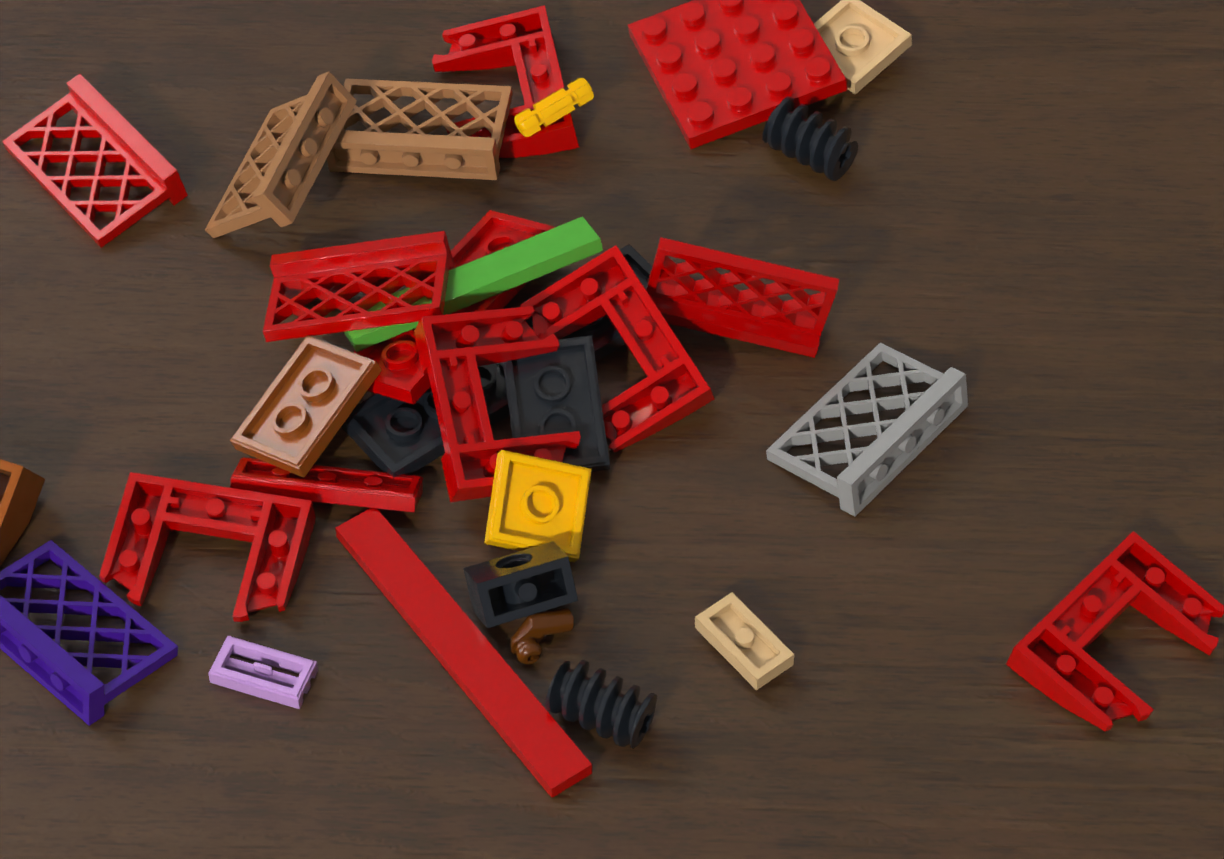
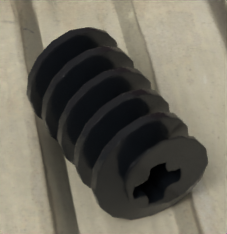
M787 96L769 116L762 133V140L764 143L768 142L770 148L778 151L782 150L785 156L789 158L796 157L798 163L805 166L810 165L816 173H824L827 179L837 181L848 171L858 152L857 141L849 142L852 134L851 128L844 126L835 134L837 130L836 120L829 119L822 126V113L816 111L808 118L809 107L801 104L794 110L795 100Z
M582 660L574 670L570 668V661H565L557 670L549 686L545 702L547 710L555 714L562 711V715L567 721L575 722L579 719L582 728L586 730L596 728L598 736L608 739L613 736V740L618 746L626 747L630 744L632 749L637 747L653 721L657 695L650 693L641 703L638 701L640 686L633 685L624 695L621 693L623 678L616 676L606 686L604 685L606 678L605 669L599 668L589 678L587 677L589 671L588 661Z

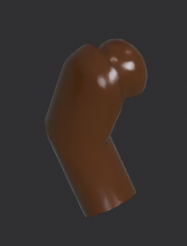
M568 608L527 616L511 637L510 647L512 654L516 655L519 662L523 664L536 662L542 653L539 643L545 635L569 632L573 629L574 620L572 612Z

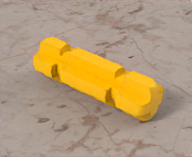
M578 78L567 85L568 90L565 91L564 88H561L533 105L534 110L531 111L530 108H527L518 113L514 118L517 129L524 137H530L541 131L540 126L542 124L547 127L575 110L574 105L578 104L581 107L594 98L590 84L584 78Z

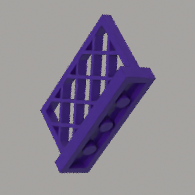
M52 540L0 571V590L6 586L26 587L25 599L3 598L0 595V649L89 726L104 716V705L178 656V646ZM49 559L62 569V575L34 574V569ZM32 587L60 589L59 600L31 599ZM66 589L87 590L94 596L93 602L65 601ZM29 613L57 614L56 626L35 625L29 620ZM63 615H92L91 627L62 626ZM98 616H117L125 622V629L97 628ZM61 640L89 641L88 653L66 652L60 646ZM95 641L124 642L123 655L95 654ZM130 643H150L157 651L149 656L129 655ZM93 667L122 668L121 675L106 685L94 676L92 671Z

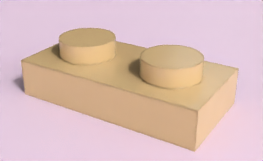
M733 592L695 616V628L755 690H758L794 665V653Z

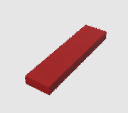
M243 457L230 478V488L311 500L312 502L415 513L423 493V477L401 474L393 478L392 475L386 472L313 465L303 478L260 459Z

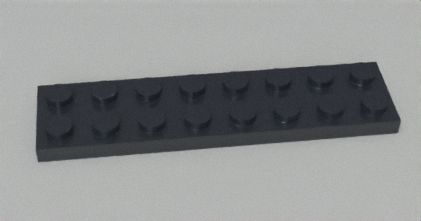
M628 244L621 248L620 251L646 289L652 265ZM607 315L562 338L592 335L595 362L625 345V342ZM531 316L526 322L533 330V317ZM503 362L478 366L490 425L509 415ZM431 387L414 405L375 394L356 405L341 426L381 471L389 473L393 478L401 474L411 475L445 453Z

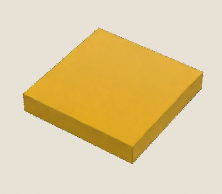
M501 450L497 454L484 544L522 551L554 541L568 555L570 562H576L580 555L591 469Z

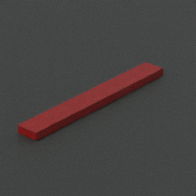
M369 508L335 527L337 539L551 798L592 774V763L377 508Z

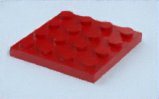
M692 0L628 24L629 35L690 150L768 121L773 110L787 96L794 98L795 110L801 104L810 105L847 91V82L844 74L800 0Z

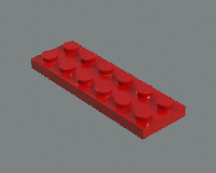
M489 210L451 250L455 268L555 227ZM526 283L451 314L503 309ZM415 328L361 351L353 352L376 361L382 370L367 391L414 405L431 387L428 373H422L414 336Z

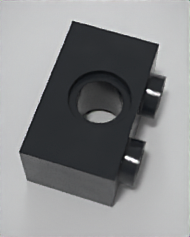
M554 541L463 568L473 611L487 628L578 601L569 557Z

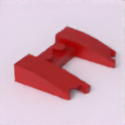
M545 5L443 31L444 41L452 45L448 55L434 54L432 64L435 72L487 70L516 66L525 105L510 108L499 158L545 155L579 148L571 113L547 127L542 124L540 126L541 131L530 137H524L519 132L514 120L515 116L525 109L530 108L531 111L534 110L533 105L561 88L565 90ZM475 118L454 122V124L460 128ZM482 128L469 137L491 138L492 134L486 128Z
M617 245L520 305V307L532 306L535 309L532 315L533 330L540 340L545 339L551 334H554L558 340L607 315L647 376L645 379L602 405L606 438L612 441L608 448L614 453L663 430L715 400L707 382Z
M532 306L421 317L414 330L422 373H428L444 445L445 453L441 458L450 503L491 497L497 454L501 450L562 462L566 448L576 449L579 445L581 438L579 431L494 440L478 366L557 351L560 347L559 340L554 334L540 340L528 325L526 320L535 312Z
M130 472L99 577L105 584L112 579L119 582L130 590L126 595L128 600L134 605L142 606L158 568L170 530L252 542L232 615L234 622L249 620L248 613L273 606H278L279 612L285 611L298 579L315 524L316 515L311 500Z
M1133 531L1014 646L1006 665L1057 704L1106 732L1111 730L1113 727L1112 721L1134 715L1137 721L1140 722L1147 720L1154 709L1084 650L1131 605L1165 630L1210 656L1217 647L1219 640L1218 637L1207 634L1211 617L1222 618L1224 605Z

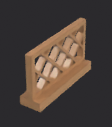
M329 71L317 76L307 95L272 108L269 111L205 228V231L213 239L270 217L280 227L294 222L357 102Z
M345 79L344 87L352 96L354 94H369L374 99L360 107L354 106L327 157L329 172L498 180L500 171L499 153L513 97L512 86ZM402 96H411L416 99V101L402 109H399L393 103V101ZM443 98H452L458 102L444 111H441L435 105L436 102ZM485 100L500 101L498 106L486 113H483L476 107V105ZM385 107L392 115L375 124L368 116ZM426 109L433 117L417 126L409 119ZM468 111L475 119L458 128L451 120ZM358 121L367 128L364 131L345 130ZM400 123L408 130L406 133L386 132ZM442 125L450 132L448 135L428 134ZM482 128H486L492 134L491 138L469 137Z

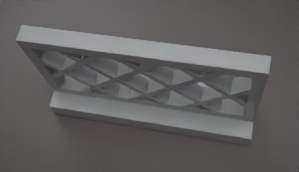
M879 343L766 450L767 460L838 497L840 509L855 517L968 407L966 374L953 367H950L943 374L893 348ZM882 361L898 368L896 373L872 376V371ZM926 382L931 385L925 392L908 394L906 384ZM901 385L902 395L876 398L874 389ZM869 389L870 399L844 403L843 398L849 392ZM905 408V412L897 419L879 420L878 411ZM873 412L874 422L847 426V415ZM841 416L842 426L815 430V425L821 419ZM877 435V439L869 446L851 449L850 438ZM843 439L845 441V450L818 453L817 443ZM812 444L813 454L792 456L786 453L792 446ZM848 463V467L837 476V479L822 472L820 467Z

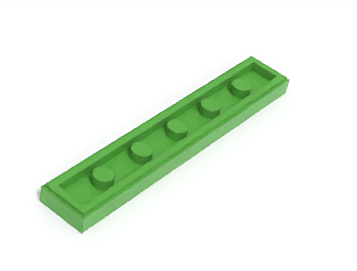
M582 216L449 270L443 315L451 314L603 251L601 239ZM405 288L391 295L398 298L410 290V288ZM424 296L413 303L412 306L432 303V300ZM379 302L367 311H377L386 305ZM418 322L345 331L343 333L357 352L416 328Z

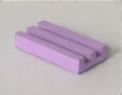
M227 636L208 674L212 684L300 709L303 703V694L308 693L311 687L310 680L311 678L315 679L318 666L317 661ZM233 654L256 662L251 664L231 658L230 655ZM271 666L297 673L299 677L272 670Z

